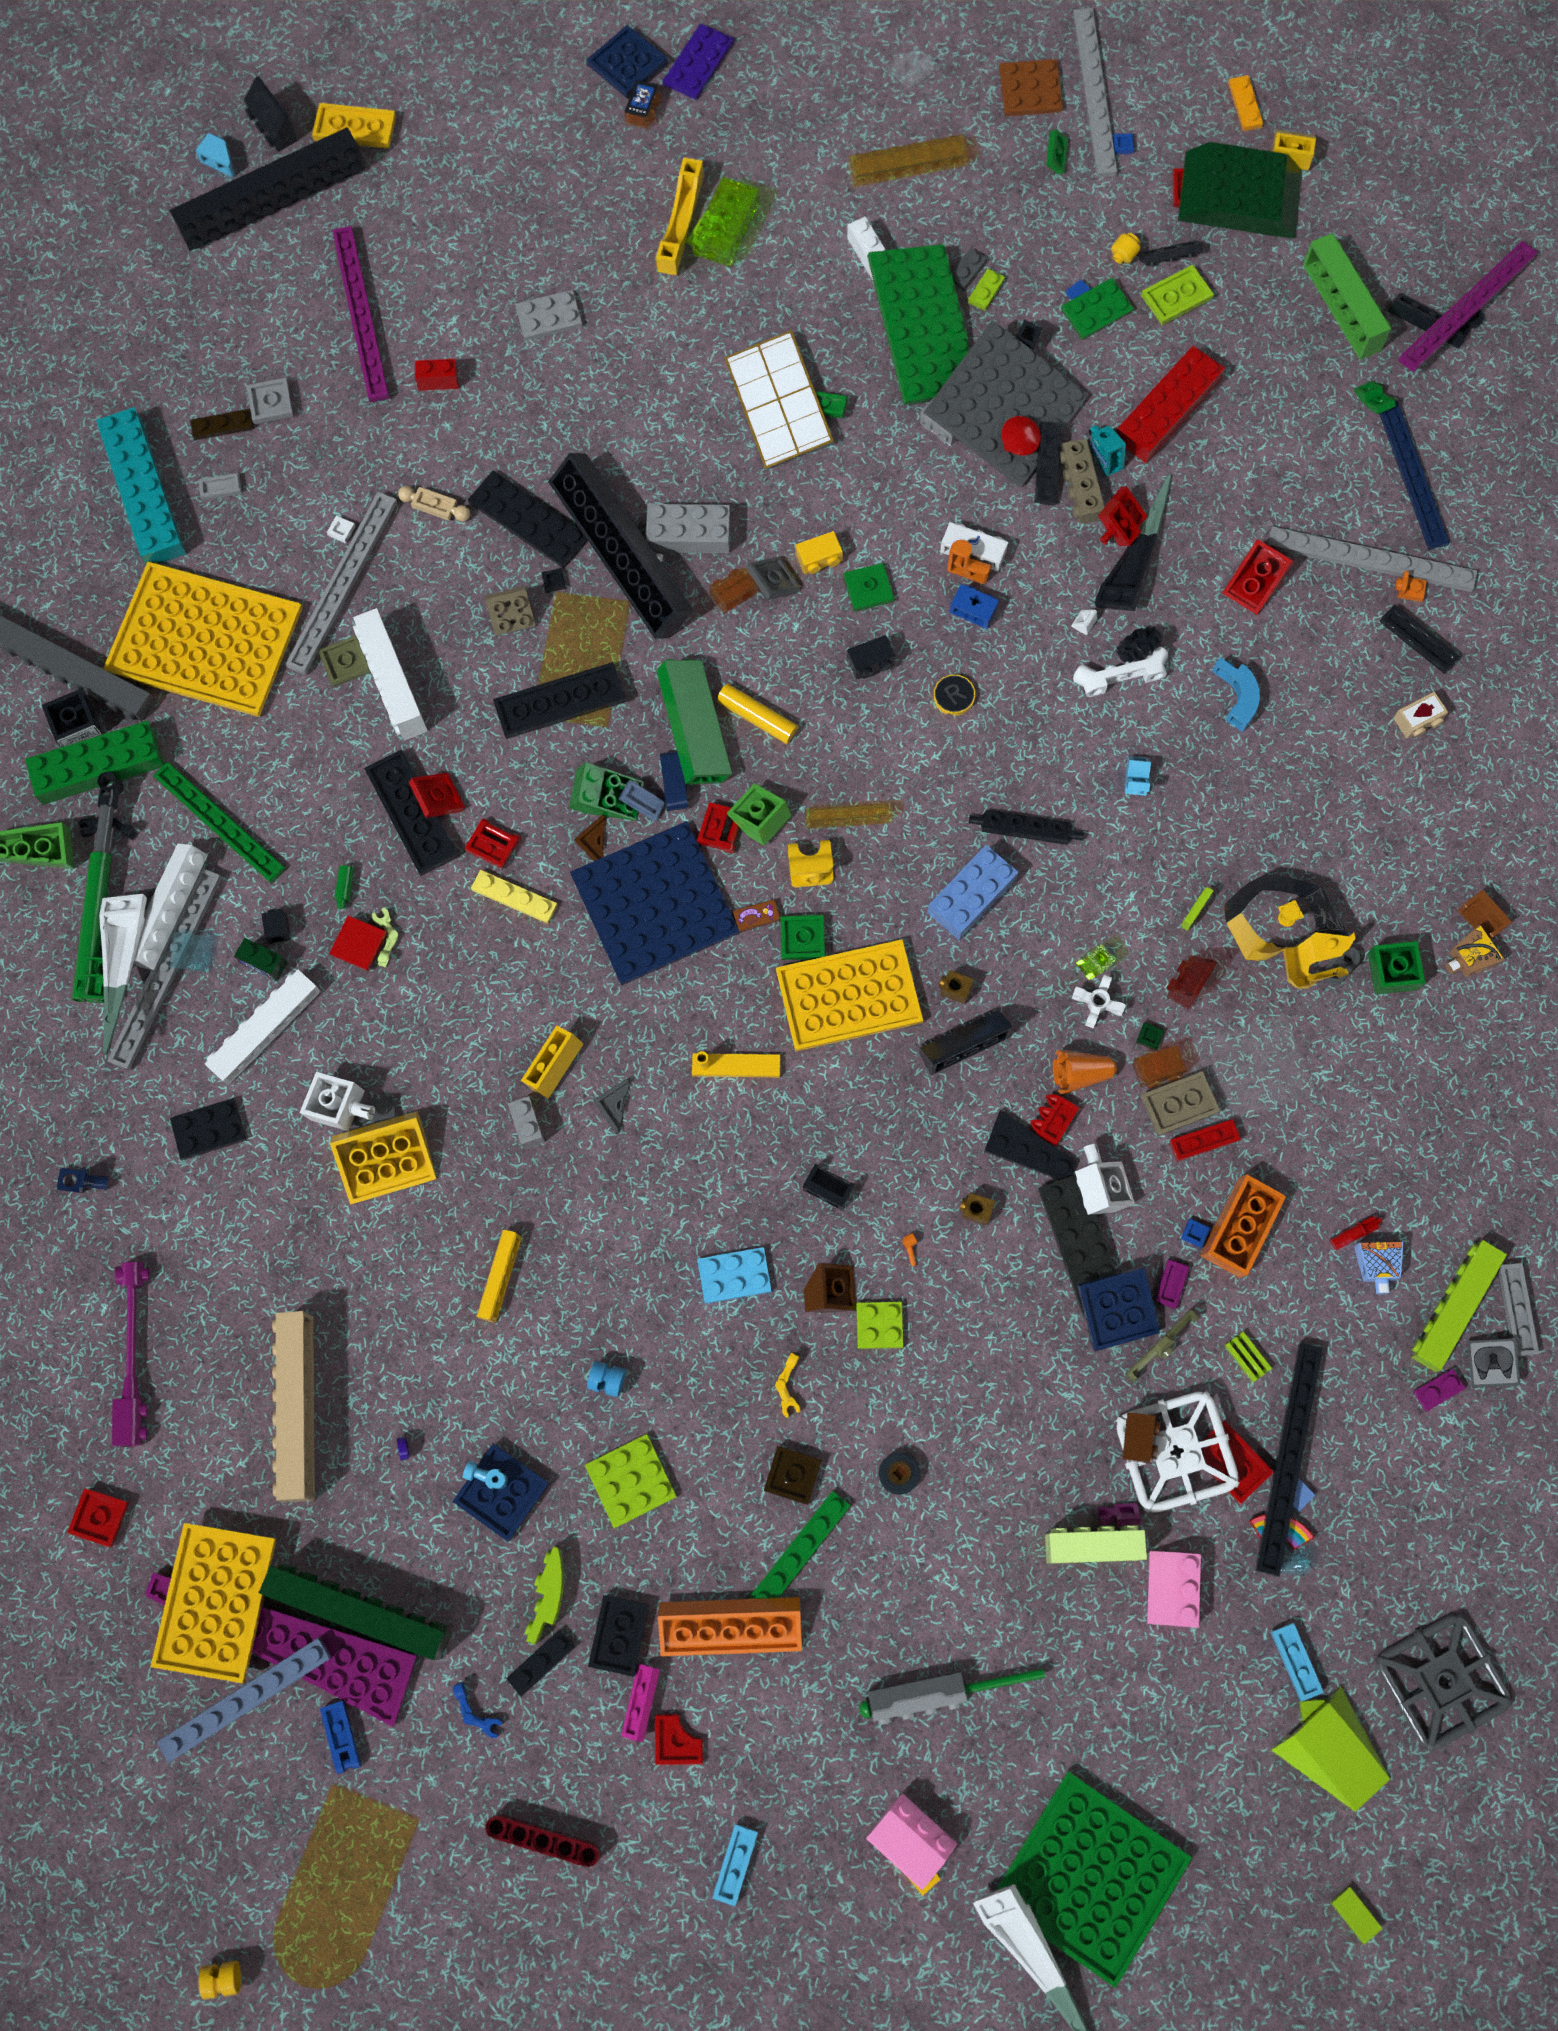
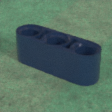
M678 752L660 753L667 811L688 809L685 779Z

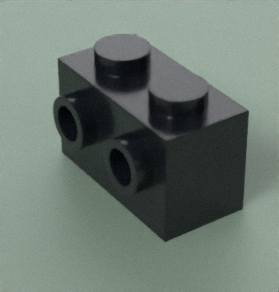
M886 635L847 649V660L856 680L860 678L866 679L875 672L891 669L895 665V654Z

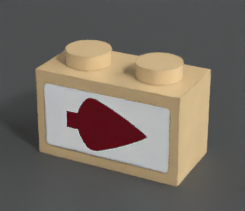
M1433 692L1398 710L1393 719L1407 739L1413 735L1417 738L1424 734L1427 728L1431 726L1436 728L1444 723L1443 719L1448 711L1437 694Z

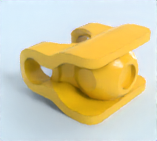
M821 840L820 850L811 856L802 854L797 843H788L790 877L793 887L828 885L833 882V859L830 840Z

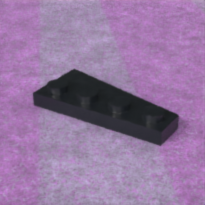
M1001 1110L999 1111L984 1152L1056 1180L1071 1177L1076 1164L1074 1160Z

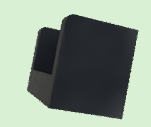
M814 1164L803 1185V1191L841 1211L855 1188L854 1183L850 1182L848 1184L819 1169L817 1164Z

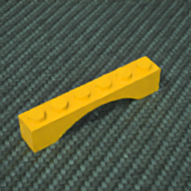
M683 157L671 218L666 233L660 241L656 255L657 271L660 273L677 276L704 177L702 160Z

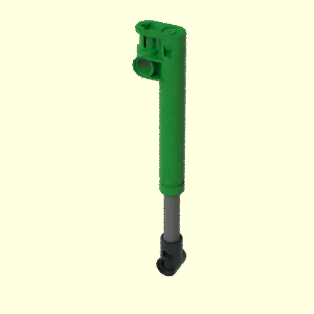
M103 772L97 779V784L100 787L97 806L100 808L95 850L90 853L89 858L90 863L88 865L71 997L73 1001L104 1003L103 957H100L101 929L99 915L102 899L107 898L110 865L112 862L109 847L114 810L117 809L119 794L123 790V783L111 772ZM113 781V784L110 787H107L109 782Z

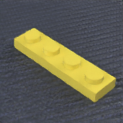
M482 870L479 871L471 887V890L547 924H549L558 906L557 903Z

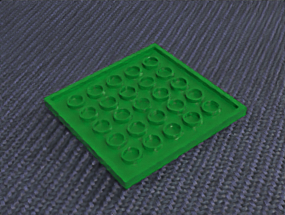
M1067 1771L995 1891L1014 1884L1024 1903L1029 1904L1044 1938L1116 1988L1192 1857Z

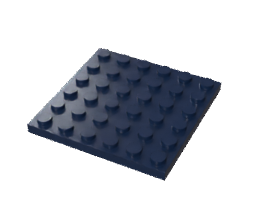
M687 821L570 871L621 986L740 934Z

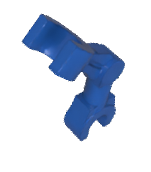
M464 1682L454 1685L452 1688L461 1706L463 1722L467 1725L482 1728L481 1731L489 1737L497 1738L498 1733L491 1730V1725L497 1724L501 1726L503 1721L499 1718L491 1717L484 1719L473 1714L467 1700Z

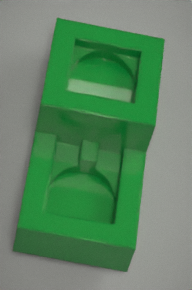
M1373 381L1354 388V392L1361 402L1376 414L1395 407V399L1383 394L1382 386Z

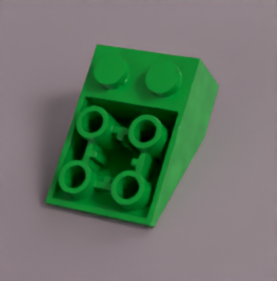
M585 762L576 770L569 808L586 814L604 815L606 817L636 821L638 811L619 800V797L629 780L643 787L644 781Z

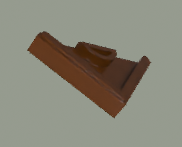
M601 815L574 839V842L593 861L603 858L605 816Z

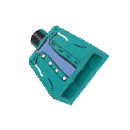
M1098 425L1091 427L1088 431L1091 437L1090 452L1104 475L1108 477L1123 470L1126 449L1124 441L1110 426L1102 429Z

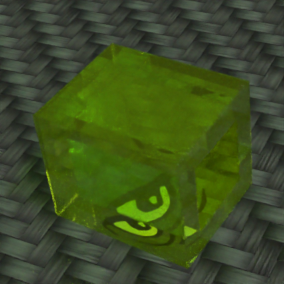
M1100 944L1087 951L1075 964L1090 980L1103 973L1115 959Z

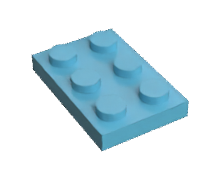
M764 1247L697 1259L705 1304L772 1292Z

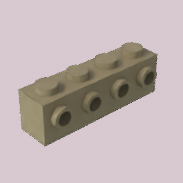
M1087 439L1062 443L1059 462L1065 468L1063 470V478L1069 484V500L1073 499V516L1078 518L1079 524L1101 521L1098 514L1103 510L1104 503Z

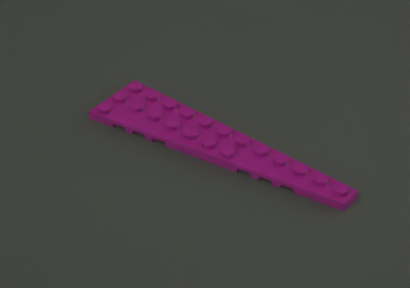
M152 1573L144 1596L165 1606L171 1577ZM262 1606L252 1653L277 1665L321 1637L332 1658L303 1676L302 1679L365 1711L367 1714L391 1727H395L418 1657L417 1655Z

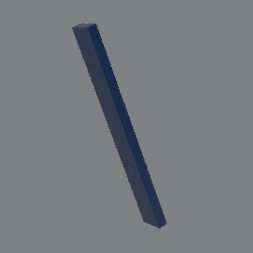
M1395 401V407L1379 415L1428 550L1448 546L1450 542L1399 402Z

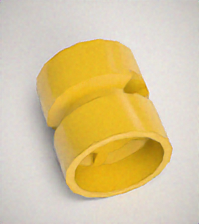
M237 1960L223 1962L220 1967L218 1964L201 1966L199 1972V1991L203 2000L218 1998L220 1993L223 1996L238 1995L240 1993L242 1983L241 1968Z

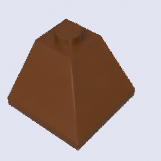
M818 1263L804 1288L805 1312L856 1311L853 1266Z

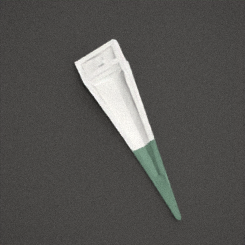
M144 894L102 899L99 917L104 980L103 1052L106 1056H108L146 919L144 912L147 898Z
M1013 1884L976 1898L973 1904L985 1926L1031 1975L1072 2030L1088 2031L1029 1904L1024 1903L1015 1885Z

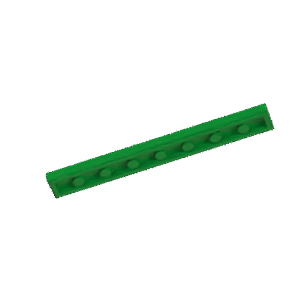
M168 761L153 775L160 784L269 883L272 884L286 870L277 859Z

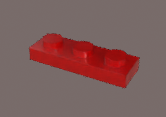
M1231 1119L1171 1139L1169 1143L1176 1161L1179 1162L1239 1142L1241 1138L1234 1120Z

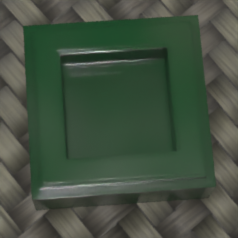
M1144 1022L1136 1043L1156 1051L1165 1030Z

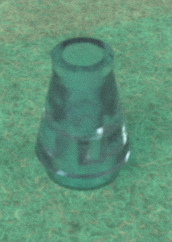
M1299 1552L1283 1558L1280 1574L1305 1576L1306 1573H1310L1307 1554Z

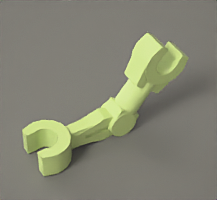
M382 908L384 917L378 918L374 912L372 913V919L376 925L387 932L386 945L378 957V965L386 968L391 950L398 939V933L391 926L388 910Z

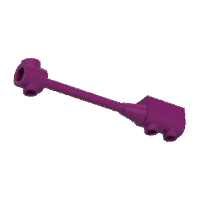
M125 1262L115 1267V1284L127 1288L126 1377L124 1378L122 1398L112 1399V1446L114 1448L142 1446V1441L147 1440V1426L142 1427V1417H147V1403L142 1404L137 1376H135L137 1287H143L144 1281H149V1268H144V1263Z

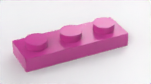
M643 1664L637 1665L622 1737L638 1742L644 1741L660 1669Z

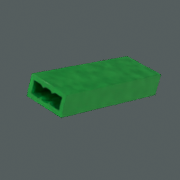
M667 659L663 661L656 672L686 785L724 783L732 775L702 660Z

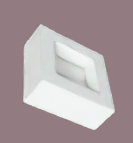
M336 516L327 534L332 538L347 543L356 526L354 523Z

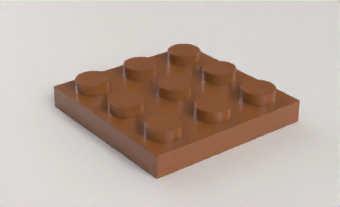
M1057 59L999 63L1004 117L1062 112L1063 105Z

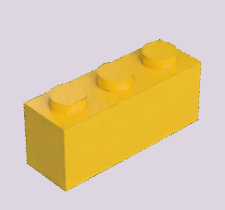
M556 1025L521 1081L531 1090L549 1099L583 1046V1043L575 1035Z

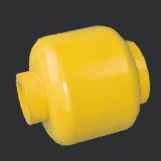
M1130 232L1120 234L1111 246L1113 260L1118 264L1123 262L1126 264L1131 263L1141 249L1139 245L1140 240Z

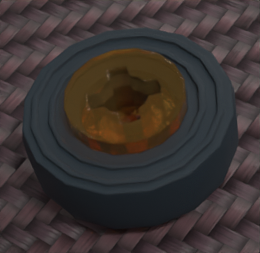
M897 1452L883 1459L879 1467L878 1476L885 1490L892 1494L903 1495L916 1487L919 1482L920 1470L913 1457L906 1453Z

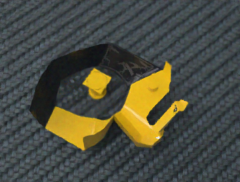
M1266 874L1246 884L1225 903L1226 924L1245 959L1255 961L1268 960L1283 952L1287 981L1297 989L1309 988L1317 981L1333 976L1341 978L1350 974L1347 969L1342 967L1316 974L1308 973L1311 964L1342 956L1356 939L1354 932L1350 936L1347 933L1323 888L1289 877ZM1262 890L1295 894L1303 898L1311 909L1315 920L1314 933H1309L1296 944L1289 946L1273 942L1268 944L1255 933L1243 916L1242 911ZM1296 900L1278 907L1280 911L1278 921L1282 926H1292L1296 920L1304 917Z

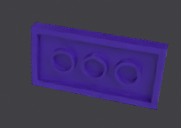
M700 23L663 79V85L697 100L733 45L734 38Z

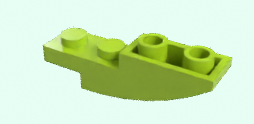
M554 1546L552 1551H547L543 1561L546 1564L543 1573L539 1572L534 1584L537 1586L536 1592L543 1594L544 1597L543 1599H538L534 1612L537 1613L534 1622L530 1621L525 1631V1635H528L526 1641L532 1644H538L546 1623L556 1624L563 1599V1558L561 1549Z

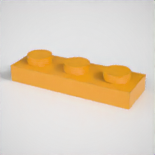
M1249 76L1230 78L1228 84L1242 130L1248 131L1262 128L1263 122Z

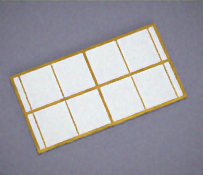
M792 330L724 357L765 470L834 443Z

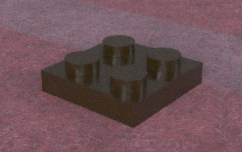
M777 1446L764 1492L808 1505L822 1460Z

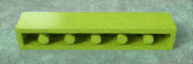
M1484 1240L1476 1244L1473 1243L1466 1253L1469 1256L1465 1263L1462 1262L1455 1272L1458 1275L1455 1282L1451 1281L1446 1287L1445 1293L1447 1296L1444 1301L1440 1300L1434 1308L1436 1315L1433 1320L1429 1319L1422 1330L1425 1332L1422 1339L1418 1338L1411 1349L1414 1351L1411 1358L1434 1372L1442 1370L1507 1254Z

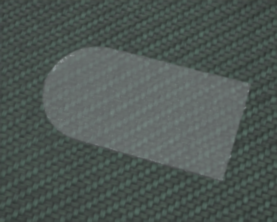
M1285 1013L1165 1051L1151 1061L1141 1081V1094L1203 1071L1221 1112L1174 1130V1132L1192 1133L1231 1119L1236 1120L1316 1094Z

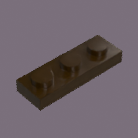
M250 409L190 419L194 441L254 430Z

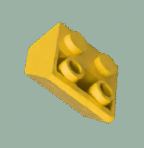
M1275 129L1272 152L1288 154L1302 170H1309L1314 155L1316 137L1311 134Z

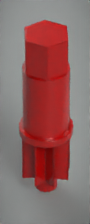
M1370 1216L1329 1239L1335 1250H1339L1379 1229V1224L1382 1221L1380 1217Z

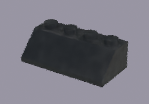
M999 1010L995 1012L988 1011L980 1016L981 1019L975 1022L969 1020L963 1023L961 1028L956 1031L951 1029L944 1032L941 1038L935 1041L933 1039L925 1041L921 1044L922 1047H920L919 1054L930 1075L936 1074L1008 1039L1013 1028L1011 1023Z

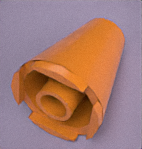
M1057 1050L1054 1054H1058L1056 1060H1053V1077L1055 1085H1060L1061 1089L1058 1092L1061 1094H1068L1112 1079L1117 1072L1116 1062L1108 1056L1069 1050Z

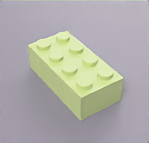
M1138 1526L1120 1527L1121 1531H1115L1114 1527L1097 1528V1532H1091V1527L1075 1528L1074 1533H1067V1528L1050 1529L1051 1533L1045 1535L1047 1563L1147 1560L1145 1530H1138Z

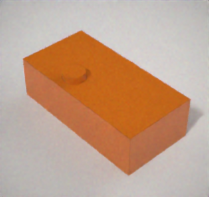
M1247 1174L1239 1177L1200 1256L1239 1278L1248 1276L1286 1196Z

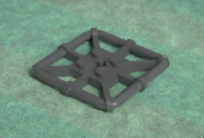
M1456 1613L1455 1615L1446 1616L1421 1631L1416 1630L1412 1632V1636L1388 1648L1376 1659L1379 1672L1397 1702L1395 1706L1398 1711H1402L1417 1740L1427 1751L1431 1752L1432 1750L1442 1748L1467 1733L1472 1734L1476 1732V1728L1503 1714L1509 1706L1512 1707L1513 1701L1510 1700L1509 1691L1491 1661L1493 1658L1490 1653H1486L1473 1628L1464 1618L1463 1614ZM1453 1625L1448 1650L1435 1657L1426 1639ZM1461 1628L1478 1656L1475 1661L1466 1666H1463L1456 1653ZM1417 1644L1428 1660L1416 1668L1390 1661L1391 1658ZM1483 1665L1500 1696L1477 1689L1468 1673ZM1388 1667L1412 1674L1421 1691L1405 1699ZM1441 1676L1449 1677L1448 1688L1439 1685ZM1476 1695L1499 1704L1470 1719L1462 1702ZM1424 1697L1433 1710L1428 1736L1425 1735L1410 1708V1705ZM1455 1707L1463 1724L1436 1739L1442 1713Z

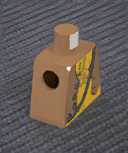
M1480 925L1453 947L1449 952L1453 959L1445 963V966L1450 974L1461 970L1465 977H1469L1498 966L1504 958Z

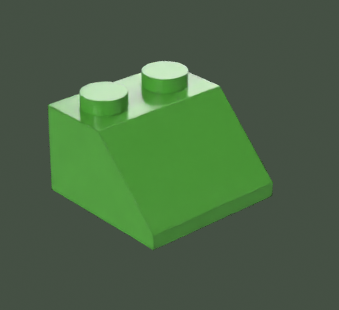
M755 783L727 812L728 816L750 838L764 846L791 817L785 800Z

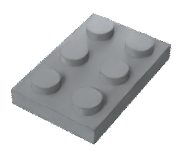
M573 290L515 304L525 341L582 327Z

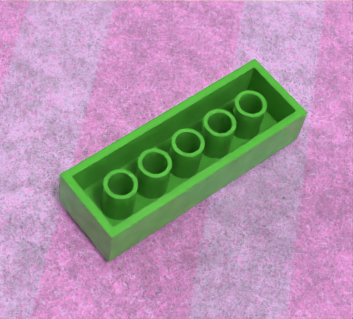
M1333 233L1312 241L1303 266L1358 358L1362 360L1382 351L1391 331L1390 323L1381 313L1380 306L1373 300L1369 288L1365 287L1360 273L1354 269L1350 257L1343 251L1341 242L1336 239Z

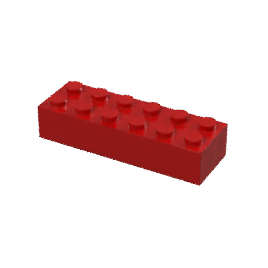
M1193 345L1117 428L1116 433L1126 444V449L1147 464L1220 383L1225 367Z

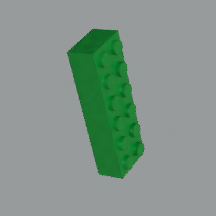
M148 720L25 759L34 796L43 805L98 788L97 779L103 772H111L121 781L159 769L164 765L155 729Z

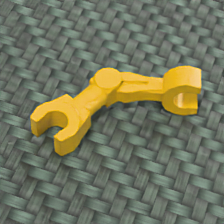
M790 1353L785 1364L786 1366L775 1383V1387L782 1399V1412L786 1418L790 1417L787 1412L789 1406H794L796 1412H800V1406L793 1397H790L786 1387L792 1369L795 1368L800 1358L793 1353Z

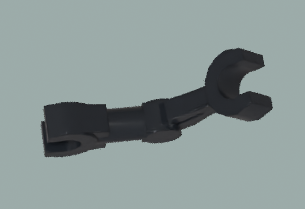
M113 818V829L119 830L130 840L137 836L132 826L127 823L124 825L116 818ZM82 819L78 822L81 828L87 826L86 829L80 831L83 837H89L97 832L98 820Z

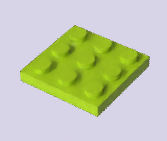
M648 1434L585 1464L614 1529L677 1498Z

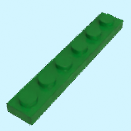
M832 1491L748 1599L779 1598L849 1509L850 1505Z

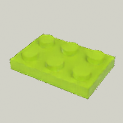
M1193 264L1141 292V297L1161 325L1212 300L1214 296Z

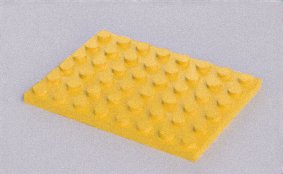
M147 562L103 669L122 679L260 717L303 607L297 602Z

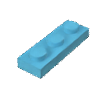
M1294 1623L1271 1631L1270 1633L1299 1700L1305 1701L1324 1693Z
M735 1824L712 1899L736 1906L758 1831Z

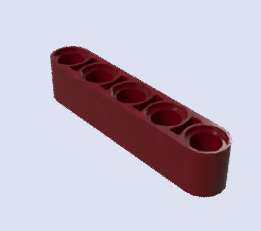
M496 1814L488 1819L485 1824L486 1834L492 1839L583 1867L594 1866L601 1857L600 1847L592 1841L507 1815ZM494 1820H500L503 1823L501 1833H497L492 1829V1822ZM516 1827H523L526 1830L525 1839L519 1840L515 1836ZM539 1834H545L549 1837L548 1846L542 1847L539 1845L537 1840ZM562 1841H568L572 1844L571 1853L565 1854L561 1851L560 1845ZM585 1848H591L595 1851L596 1856L594 1860L588 1861L584 1858L583 1851Z

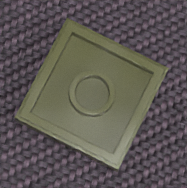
M356 635L318 650L332 687L371 673Z

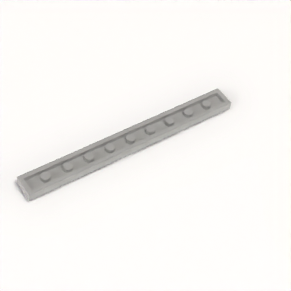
M1093 8L1074 9L1073 19L1097 178L1116 176L1117 168Z
M377 492L286 662L287 668L304 675L307 674L318 650L322 646L396 507L397 500L395 498Z
M1273 526L1271 527L1267 544L1275 550L1399 577L1402 576L1404 571H1408V577L1427 580V583L1472 592L1474 589L1477 573L1476 570Z
M201 869L154 970L150 971L107 1060L109 1063L130 1071L222 879L219 874Z

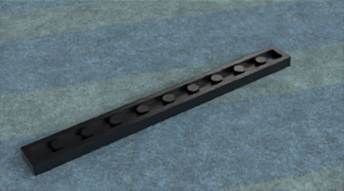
M1301 1342L1297 1348L1255 1571L1275 1577H1280L1323 1351V1348Z

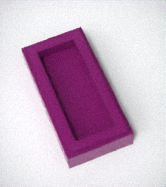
M1171 1259L1167 1260L1154 1300L1155 1303L1177 1309L1190 1266Z

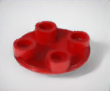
M1024 416L1010 418L1005 422L1001 431L1003 448L1005 451L1019 456L1033 454L1041 441L1038 426L1034 421Z

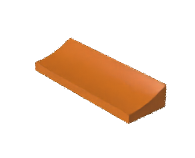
M800 1597L659 1602L658 1626L661 1656L802 1651Z

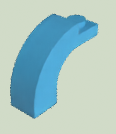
M1220 657L1215 663L1212 672L1229 683L1237 694V704L1229 712L1226 721L1241 732H1244L1251 723L1259 705V686L1252 672L1244 664L1236 669L1230 661Z

